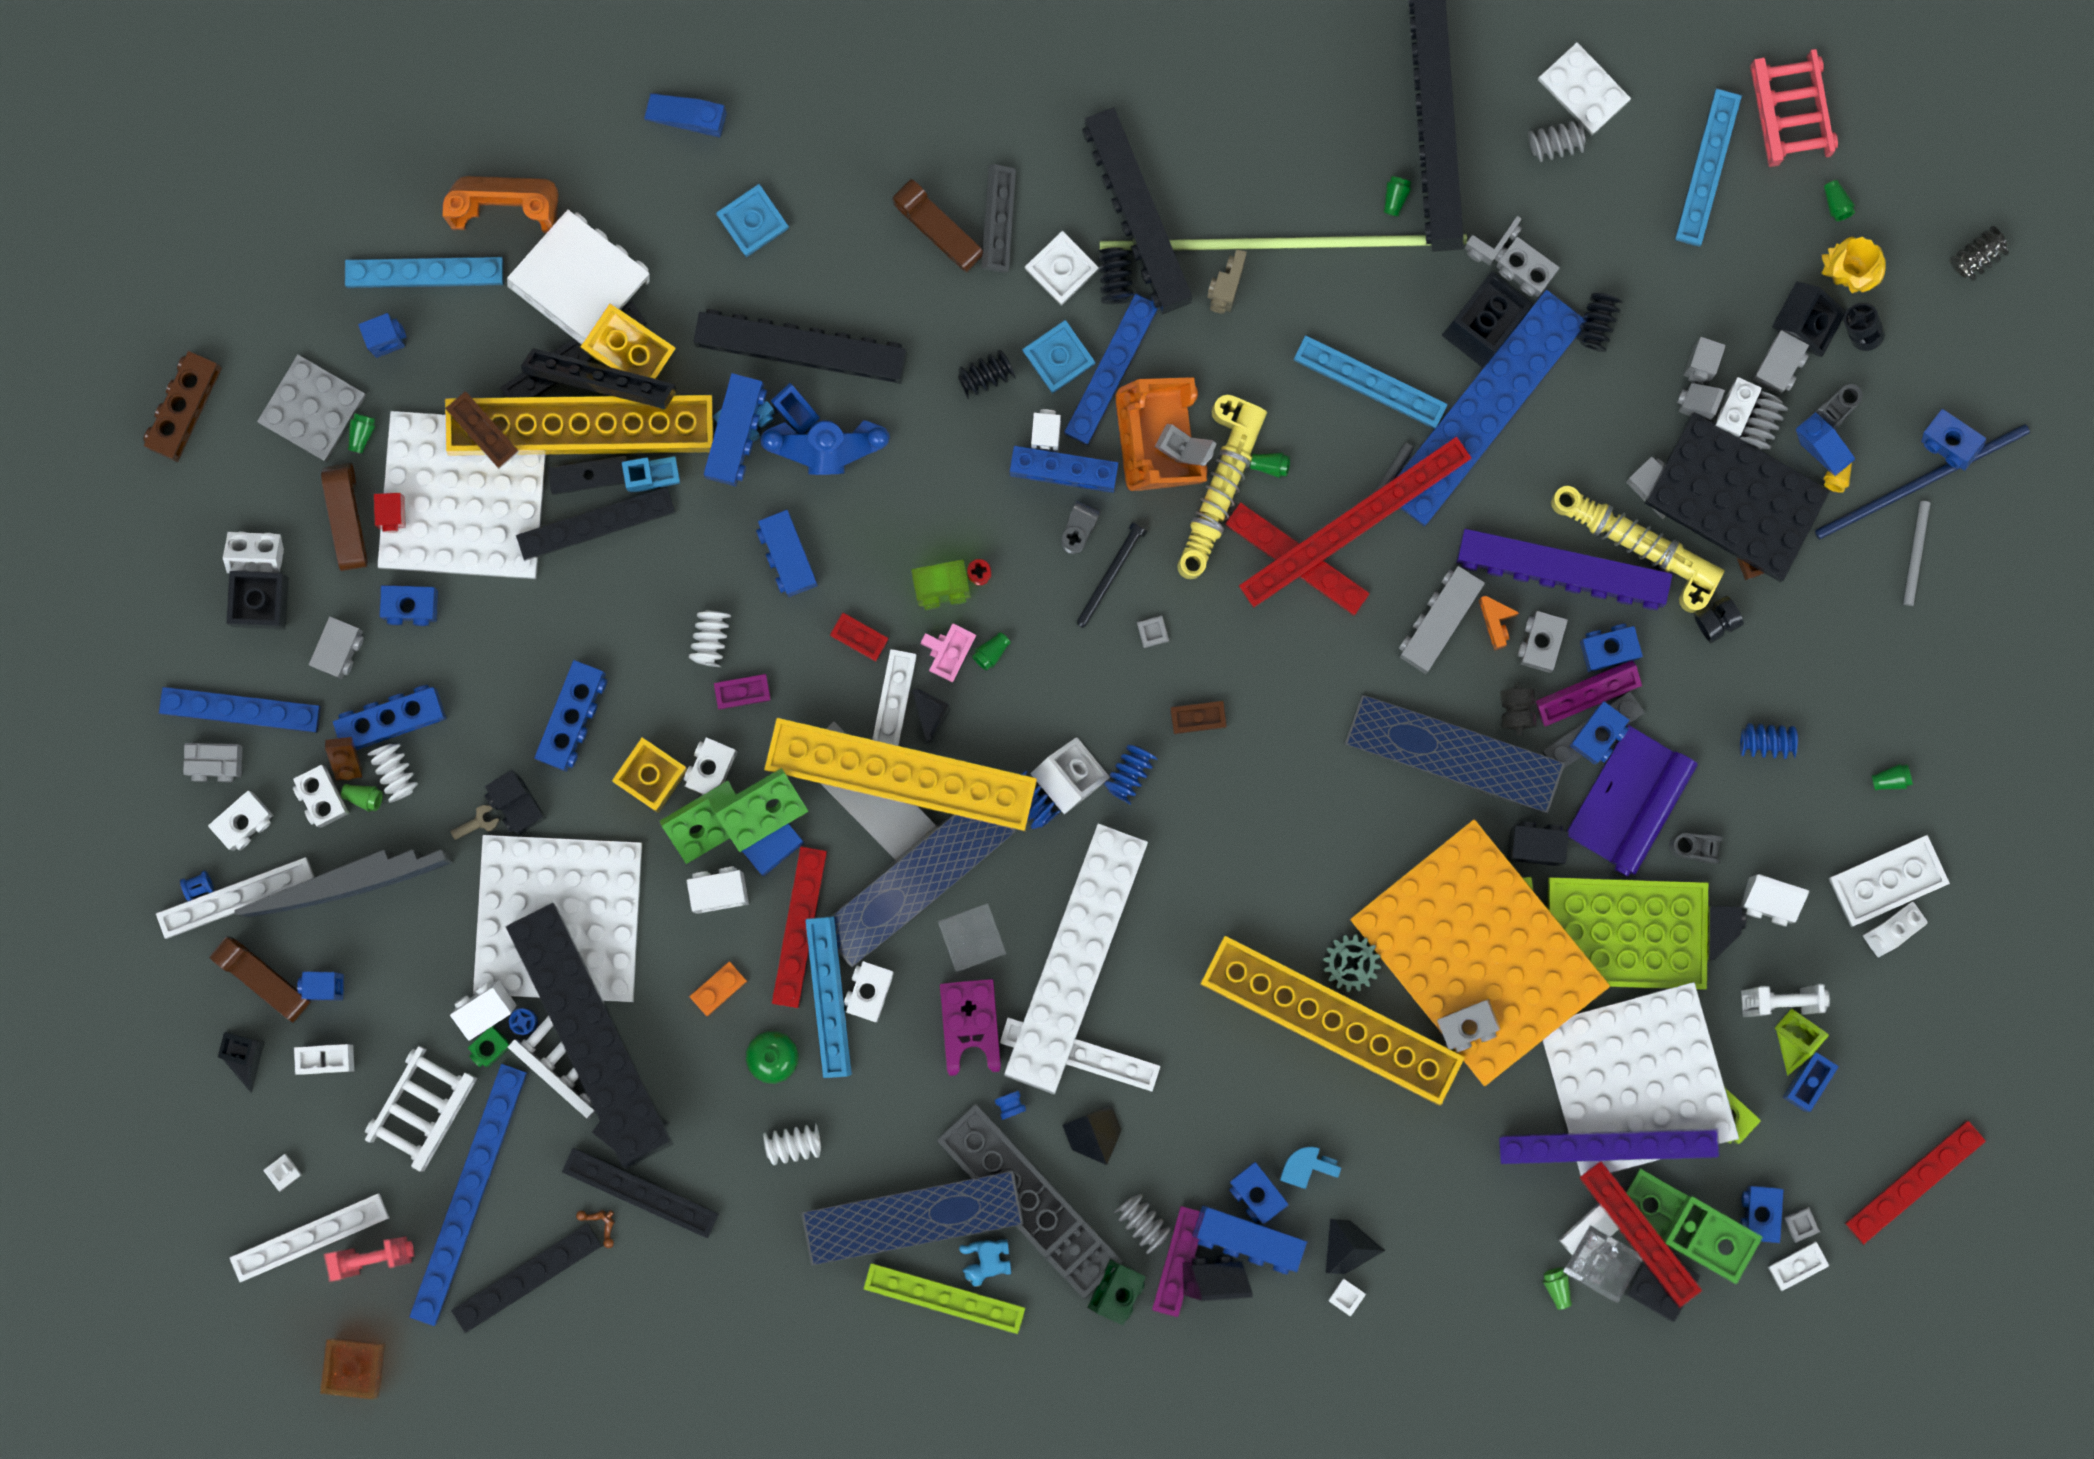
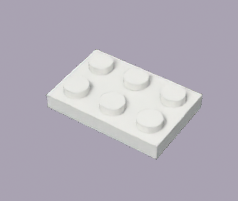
M1578 43L1572 46L1538 79L1577 121L1581 119L1583 127L1591 136L1631 100L1621 87Z

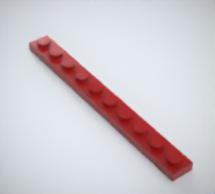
M1455 437L1240 584V590L1251 606L1255 608L1472 459L1459 439Z

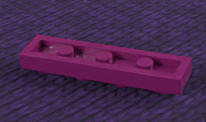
M1631 660L1536 700L1535 703L1541 722L1546 727L1598 705L1603 701L1641 687L1642 684L1637 666Z
M1180 1206L1154 1300L1153 1311L1174 1317L1179 1316L1184 1298L1182 1263L1192 1262L1191 1258L1195 1257L1199 1239L1193 1237L1192 1234L1200 1211Z

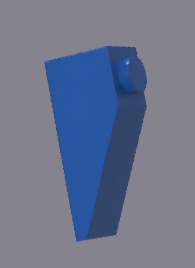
M650 94L644 119L721 138L727 112L724 105L700 99Z

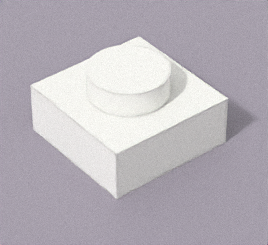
M1342 1279L1328 1301L1351 1316L1366 1294L1345 1279Z

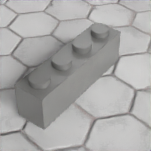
M1459 566L1454 572L1449 569L1441 582L1445 585L1442 592L1439 594L1435 591L1427 604L1431 609L1426 616L1421 613L1413 625L1417 631L1412 638L1406 636L1399 647L1403 651L1399 658L1424 674L1428 673L1485 584Z

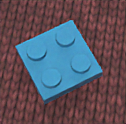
M760 184L716 213L745 257H748L789 229V226Z
M1066 320L1022 349V352L1052 394L1095 365V361Z

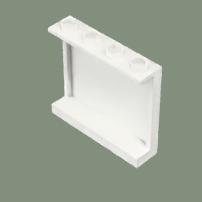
M567 210L507 277V283L512 291L582 344L609 303L621 310L643 283L646 285L649 283L650 273L642 262L638 260L635 262L628 257V253L623 247L618 244L614 246L610 243L608 237L597 228L594 230L587 225L588 222L579 213L573 214Z

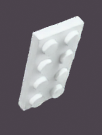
M1928 835L1829 878L1851 927L1950 884Z

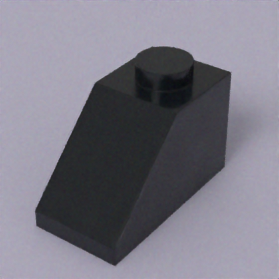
M1708 907L1707 961L1715 960L1742 934V929L1746 928V913H1742V907Z

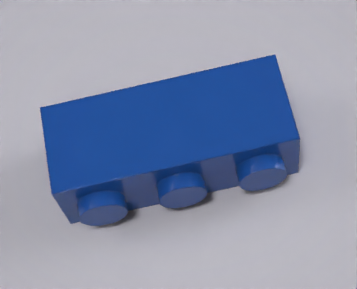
M788 510L758 521L760 528L756 532L761 544L767 543L770 552L766 554L771 569L777 568L780 577L775 578L780 592L786 591L788 597H792L817 587L818 584Z

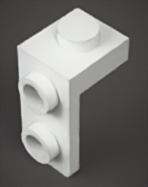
M1911 902L1887 921L1868 931L1863 937L1879 958L1897 948L1928 922L1916 904Z

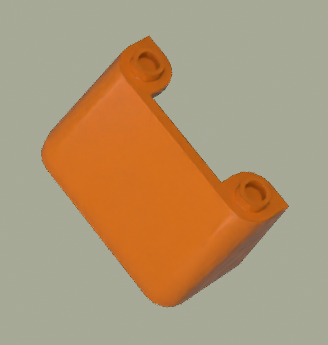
M465 176L456 180L444 198L443 217L452 230H465V225L469 219L473 217L479 218V205L523 206L525 215L532 220H537L541 224L543 233H547L557 222L558 190L554 183L547 179Z
M1194 377L1138 379L1118 389L1116 394L1117 416L1125 481L1130 491L1194 485L1207 481V465L1201 466L1176 462L1155 447L1166 424L1174 425L1191 437L1188 407L1192 406L1198 397V389L1195 386Z

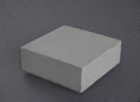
M1162 616L1137 622L1143 648L1169 642Z
M1809 1207L1784 1217V1221L1795 1243L1820 1232Z

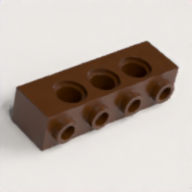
M190 351L179 360L177 376L175 380L172 379L166 388V394L168 395L164 403H160L155 412L156 420L153 426L147 429L143 441H145L143 446L148 450L177 463L222 370L217 363ZM196 376L197 384L192 388H187L186 382L188 378ZM180 400H185V409L176 412V403ZM173 423L175 425L174 432L168 436L164 435L166 425Z

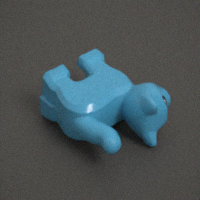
M1007 1239L976 1241L967 1246L960 1245L959 1251L961 1253L970 1254L976 1251L979 1256V1265L971 1264L963 1269L966 1280L971 1282L973 1286H980L987 1277H993L1002 1273L1011 1274L1010 1261L999 1260L1001 1252L1009 1254Z

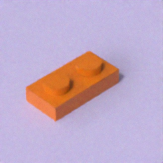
M729 961L689 997L708 1017L748 981Z

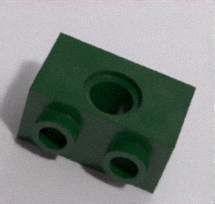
M1110 1259L1104 1270L1103 1278L1096 1287L1087 1308L1124 1326L1125 1321L1132 1315L1133 1304L1137 1296L1144 1289L1146 1276ZM1122 1288L1121 1296L1116 1299V1292Z

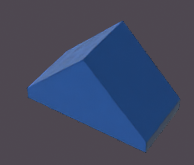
M791 383L771 400L773 407L799 434L806 432L820 418Z

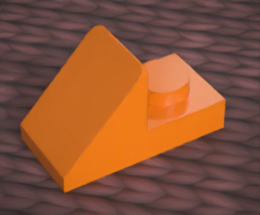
M1487 596L1481 597L1478 601L1494 651L1505 648L1507 645L1506 640H1509V634L1505 624L1501 625L1500 621L1516 617L1519 613Z

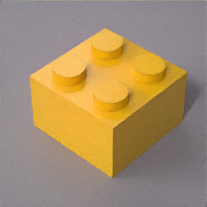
M642 737L612 782L659 813L685 776L687 768Z

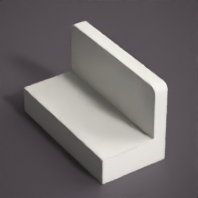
M1597 1204L1558 1240L1579 1263H1582L1610 1238L1618 1228L1602 1207Z

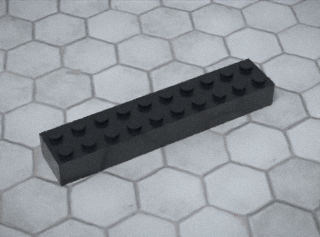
M1408 0L1409 15L1415 14V17H1410L1411 40L1417 41L1412 43L1413 66L1418 65V68H1413L1415 91H1420L1419 94H1415L1417 116H1422V119H1417L1419 142H1424V145H1419L1420 167H1426V171H1421L1422 193H1428V196L1423 197L1424 219L1430 218V222H1425L1426 244H1431L1432 252L1463 249V225L1446 0Z
M553 902L505 926L621 1165L626 1169L673 1145L674 1143L558 907Z

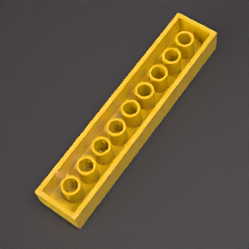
M712 395L674 396L666 409L614 396L472 398L517 448L519 453L516 455L710 452L713 442ZM445 398V408L457 398ZM445 409L447 455H485Z
M1227 936L1223 937L1200 985L1436 1105L1442 1104L1465 1058Z

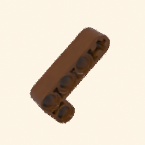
M910 179L892 197L895 207L964 272L967 273L982 258L983 250L928 199L927 193L913 179Z
M346 463L324 467L321 471V479L340 571L368 567L367 553L354 492L356 478L353 464Z
M226 936L209 956L215 964L223 970L231 972L292 1023L298 1019L311 1003L310 1000L301 999L302 994H299L294 986L233 937Z

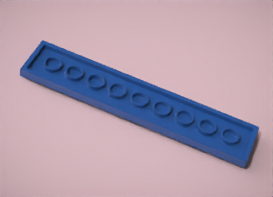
M1548 290L1542 294L1398 476L1455 437L1459 439L1472 459L1401 507L1402 510L1424 527L1427 525L1573 342L1577 334L1580 333V325L1587 322Z

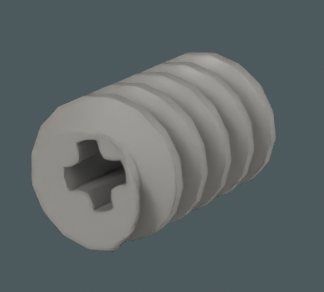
M1581 119L1578 121V126L1573 121L1569 122L1567 129L1563 123L1558 124L1557 132L1553 126H1549L1547 135L1542 128L1537 130V136H1535L1533 131H1528L1532 155L1537 156L1540 162H1543L1545 153L1552 160L1554 151H1557L1560 157H1564V149H1567L1570 155H1574V148L1576 146L1581 153L1584 152L1586 141Z
M1760 391L1759 397L1761 399L1756 400L1754 404L1756 408H1753L1750 413L1753 418H1748L1746 422L1748 427H1745L1742 431L1744 437L1739 438L1762 450L1771 448L1765 441L1766 439H1775L1770 430H1779L1780 427L1774 421H1783L1784 418L1778 412L1787 411L1788 408L1782 404L1783 402L1778 397Z
M1137 1194L1130 1197L1113 1213L1122 1212L1118 1220L1120 1222L1129 1220L1126 1230L1136 1228L1132 1237L1142 1236L1143 1238L1139 1245L1149 1244L1150 1247L1146 1254H1149L1167 1239L1170 1228L1160 1229L1163 1223L1162 1218L1153 1221L1156 1211L1146 1212L1149 1203L1139 1204L1143 1196L1142 1194Z

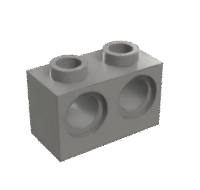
M1519 237L1514 240L1496 266L1500 269L1498 272L1501 276L1509 281L1515 280L1521 285L1520 289L1524 293L1537 297L1541 295L1560 268ZM1518 256L1522 260V266H1512L1509 258ZM1534 271L1540 272L1543 275L1544 281L1540 283L1534 282L1530 277V273Z

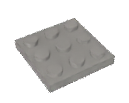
M297 355L257 422L327 462L350 424V419H353L354 413L358 411L367 395Z

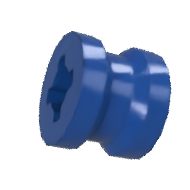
M521 1008L512 1012L509 1018V1025L516 1034L529 1035L536 1030L538 1018L533 1011Z
M1019 1091L995 1100L996 1105L1002 1111L1000 1114L1002 1120L1027 1111L1025 1105L1020 1102L1021 1095Z

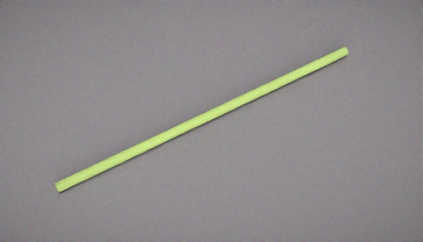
M1463 234V245H1466L1467 234ZM1426 235L1169 240L1173 250L1431 246V244H1426ZM1100 241V250L1116 247L1131 250L1130 246L1134 244L1132 241Z

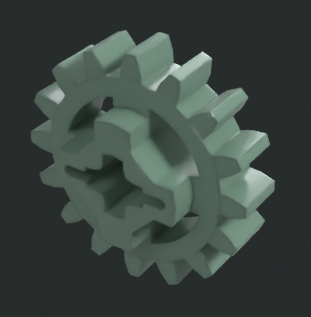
M1344 935L1343 943L1335 939L1333 941L1335 948L1326 949L1331 955L1330 957L1323 958L1324 962L1329 963V967H1326L1323 971L1331 973L1328 981L1336 980L1337 989L1345 985L1346 992H1350L1351 987L1355 986L1356 991L1359 992L1361 991V984H1364L1366 987L1371 986L1368 981L1369 978L1377 979V975L1373 971L1381 969L1380 965L1375 964V960L1379 959L1380 955H1373L1372 951L1376 948L1375 945L1366 946L1367 938L1359 942L1358 936L1354 935L1352 941H1349L1348 937ZM1346 946H1357L1362 950L1358 953L1350 952ZM1338 953L1341 958L1340 967L1335 970L1334 959ZM1348 956L1350 959L1362 956L1356 963V970L1350 968L1342 971L1348 963L1346 959ZM1366 958H1369V970L1366 974L1363 970V962ZM1345 974L1354 975L1358 981H1346L1341 977Z

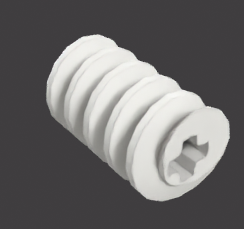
M711 610L699 612L697 617L703 620V622L695 623V628L701 632L693 634V638L698 640L699 643L691 644V648L697 651V653L689 654V659L698 664L721 667L714 661L723 659V656L716 651L717 649L725 648V645L718 641L719 639L727 638V635L722 633L721 629L729 628V625L722 620L723 618H730L731 615Z
M388 744L368 753L369 756L376 755L371 760L372 765H380L375 770L376 774H385L380 779V783L389 784L384 789L385 794H393L388 799L389 803L412 794L413 789L418 785L417 782L409 783L408 781L414 775L413 772L404 773L409 763H400V760L405 754L395 753L401 746L400 744Z
M816 1123L813 1132H811L808 1125H805L804 1133L802 1134L798 1127H794V1132L791 1136L787 1129H784L783 1137H779L776 1130L773 1131L772 1139L768 1138L766 1132L763 1133L766 1155L773 1165H777L779 1157L783 1163H787L789 1155L795 1162L799 1160L800 1153L805 1160L809 1159L810 1151L815 1158L820 1156L821 1141Z

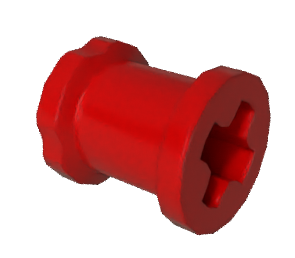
M982 559L973 560L967 568L969 580L977 586L987 584L991 578L989 564ZM981 566L982 570H987V572L983 573V578H978L976 574L972 575V573L976 572V567Z

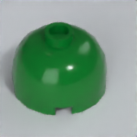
M766 1031L758 1034L750 1041L746 1049L745 1061L748 1070L755 1079L763 1083L777 1084L786 1081L798 1066L799 1053L796 1044L789 1036L779 1031Z

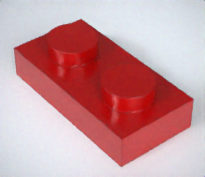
M845 613L841 614L830 634V637L875 662L889 640L886 636Z

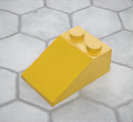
M610 303L580 346L606 367L656 379L676 349Z

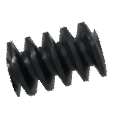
M1117 247L1099 250L1100 253H1103L1099 256V262L1103 263L1099 267V272L1105 274L1100 277V282L1105 284L1100 288L1101 293L1105 294L1101 298V303H1127L1126 298L1134 295V292L1126 290V287L1133 285V281L1125 280V277L1132 275V271L1125 269V266L1132 264V261L1124 259V256L1131 254V250Z
M1593 293L1590 296L1593 303H1588L1586 308L1589 312L1583 316V319L1587 322L1581 323L1580 329L1583 332L1578 333L1576 338L1586 348L1598 352H1606L1607 349L1601 343H1609L1611 339L1604 334L1613 333L1614 329L1608 326V323L1617 322V319L1611 316V314L1620 313L1621 310L1614 305L1615 303L1623 302L1609 294Z
M1002 350L997 351V359L992 354H988V363L979 358L978 367L969 362L968 371L962 366L958 368V379L967 399H969L970 390L976 396L979 395V386L986 392L989 391V382L998 387V378L1008 383V374H1011L1016 379L1009 359Z

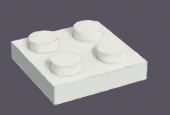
M1062 231L1025 266V270L1062 306L1099 270V267Z

